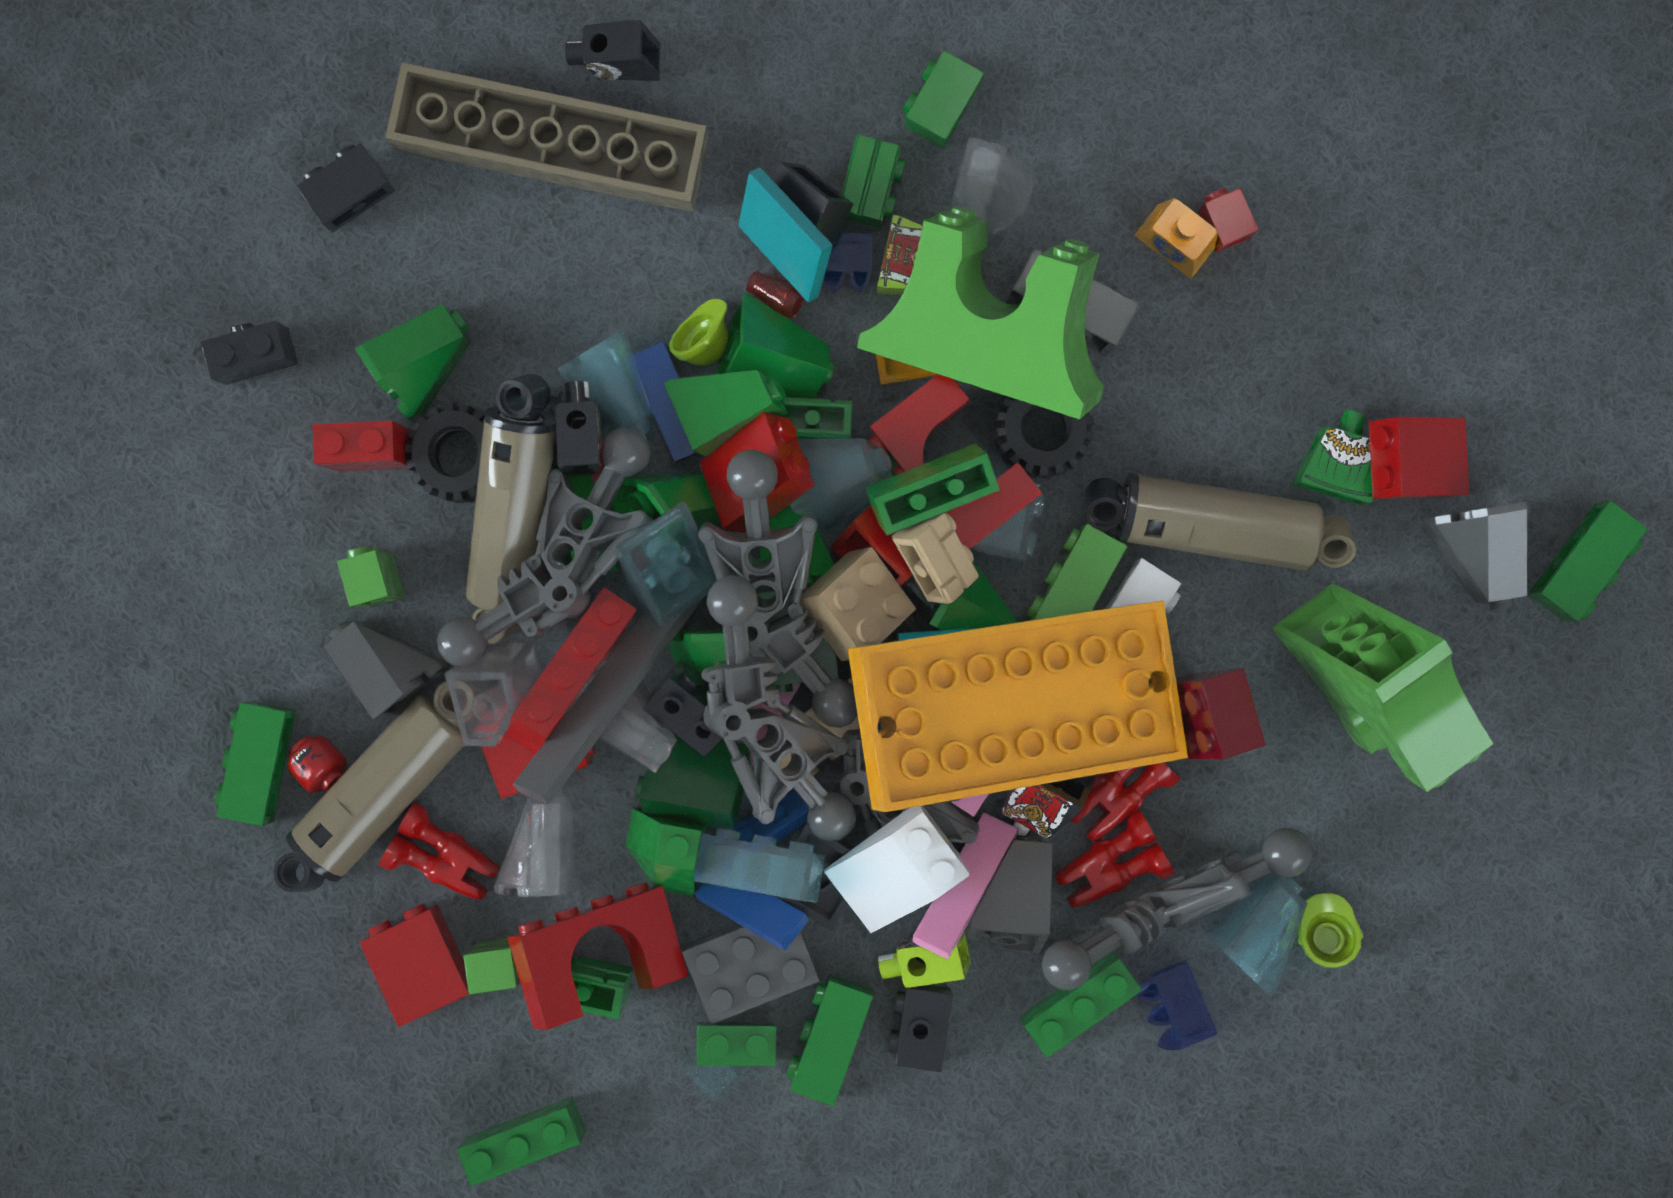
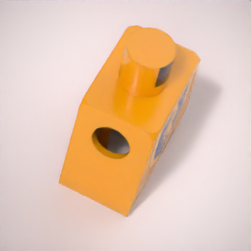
M1173 198L1158 204L1134 236L1188 278L1192 279L1215 249L1218 231L1181 201Z

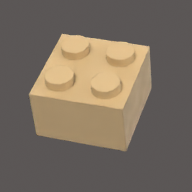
M872 547L850 551L845 554L801 595L800 601L803 607L808 610L807 615L809 618L817 621V629H823L826 632L825 640L841 661L849 660L848 648L880 644L916 610Z

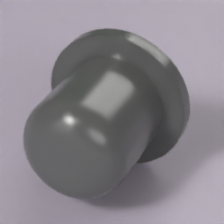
M914 611L894 632L897 634L909 630L911 632H918L920 622L916 612Z

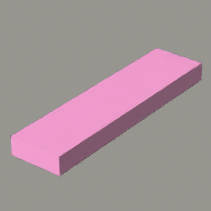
M984 812L977 823L980 831L976 841L971 844L966 843L960 853L970 875L931 903L913 935V943L945 959H949L1018 834V828Z

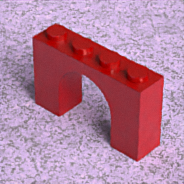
M937 374L872 424L870 432L873 436L868 440L882 458L888 454L897 467L892 470L895 475L924 464L923 448L928 436L942 423L966 406L969 398L954 379ZM1016 463L996 479L999 491L945 512L955 521L957 526L955 532L960 542L969 550L1042 494L1019 463Z
M603 587L513 713L506 736L533 754H536L564 718L601 662L605 664L624 637L637 609Z
M647 882L638 883L625 888L626 895L614 899L613 894H608L590 900L591 907L585 910L578 911L577 906L560 910L554 913L556 920L545 924L542 923L541 919L523 923L518 926L519 933L507 937L533 1029L549 1030L584 1016L571 973V959L574 948L580 938L596 926H606L614 930L623 939L631 958L639 989H656L689 976L663 886L648 887Z

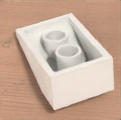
M923 806L908 808L824 870V873L870 933L938 899L970 875L963 858Z

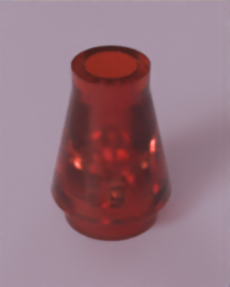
M755 271L747 283V292L753 294L765 305L784 317L787 316L793 319L800 311L805 300L788 280L765 275L759 271Z

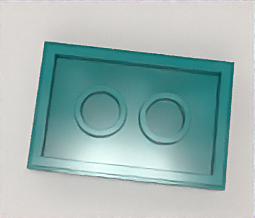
M759 167L750 171L738 226L807 302H810L819 297L832 244L763 169Z

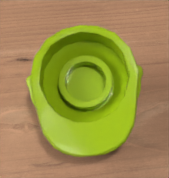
M711 299L700 305L679 325L672 335L669 343L672 354L679 360L687 361L693 365L708 366L716 363L722 357L728 343V331L724 321L727 303L721 299Z
M1321 893L1309 897L1301 908L1297 940L1305 954L1315 964L1324 968L1342 967L1354 960L1361 948L1363 933L1356 921L1351 905L1344 897L1334 893Z

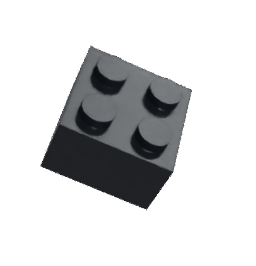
M807 821L769 880L766 890L833 931L849 904L824 873V870L855 847L842 839L840 841L819 839L813 834Z

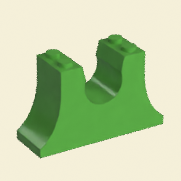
M953 206L948 211H942L938 215L924 220L914 267L903 295L884 320L860 333L857 348L1081 419L1101 401L1105 387L1099 380L1090 362L1085 338L1087 301L1100 253L1088 250L1089 244L1083 241L1066 239L1065 243L1061 242L1039 254L1026 278V291L1021 304L1012 305L995 298L988 291L982 279L981 262L983 254L988 247L986 219L976 217V211L973 209Z
M1334 583L1271 627L1279 640L1292 653L1319 688L1354 743L1370 754L1387 747L1406 778L1424 791L1428 792L1433 788L1443 785L1450 775L1464 765L1476 761L1483 751L1494 744L1469 704L1456 678L1451 660L1453 652L1445 639Z

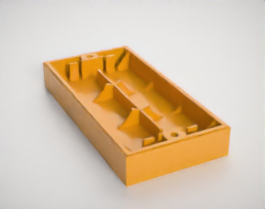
M1164 600L848 648L872 810L889 812L1188 758ZM878 722L880 723V730H879V731L877 730V724H878Z

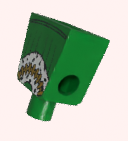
M1344 410L1338 429L1330 426L1319 429L1293 479L1292 485L1360 506L1371 504L1373 493L1370 438L1361 436L1366 415L1356 411Z

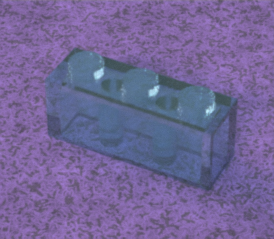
M717 829L716 836L702 834L694 881L817 903L825 855L814 854V845L791 841L789 849L776 847L777 839L753 835L751 843L740 841V832Z

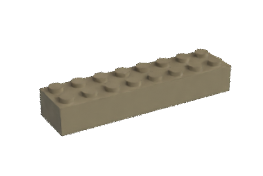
M401 62L385 137L396 150L690 212L695 210L710 139L707 126L403 62Z

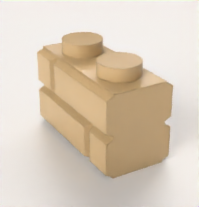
M945 512L897 531L892 535V539L927 601L949 604L954 602L964 592L963 589L968 588L979 575L972 564L974 560L972 552L960 542L955 532L957 528L956 523Z

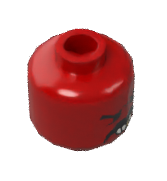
M306 736L294 744L288 753L290 757L288 760V771L309 793H318L323 790L327 792L343 775L346 769V758L325 736Z

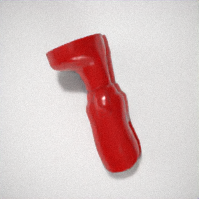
M1164 762L1147 765L1143 773L1127 787H1123L1125 779L1138 767L1096 774L1082 810L1070 821L1074 824L1078 823L1097 805L1104 813L1085 834L1094 842L1114 829L1128 816L1136 813L1149 793L1159 787L1171 788L1181 778Z
M414 802L398 828V832L401 834H397L393 838L378 866L392 871L402 865H409L421 870L424 876L433 884H441L466 897L483 900L488 893V889L481 883L464 875L470 867L485 876L496 878L500 867L484 853L467 843L461 834L449 831L444 832L430 821L427 809L421 804ZM405 836L419 839L433 846L439 852V855L430 854Z
M1140 810L1128 817L1126 828L1111 840L1105 839L1094 842L1089 850L1072 860L1054 875L1060 886L1086 875L1089 884L1072 892L1066 898L1072 908L1087 905L1113 892H1121L1132 882V879L1147 873H1152L1161 879H1167L1175 875L1169 860L1157 842L1146 847L1127 861L1116 863V860L1122 854L1156 841L1153 831Z

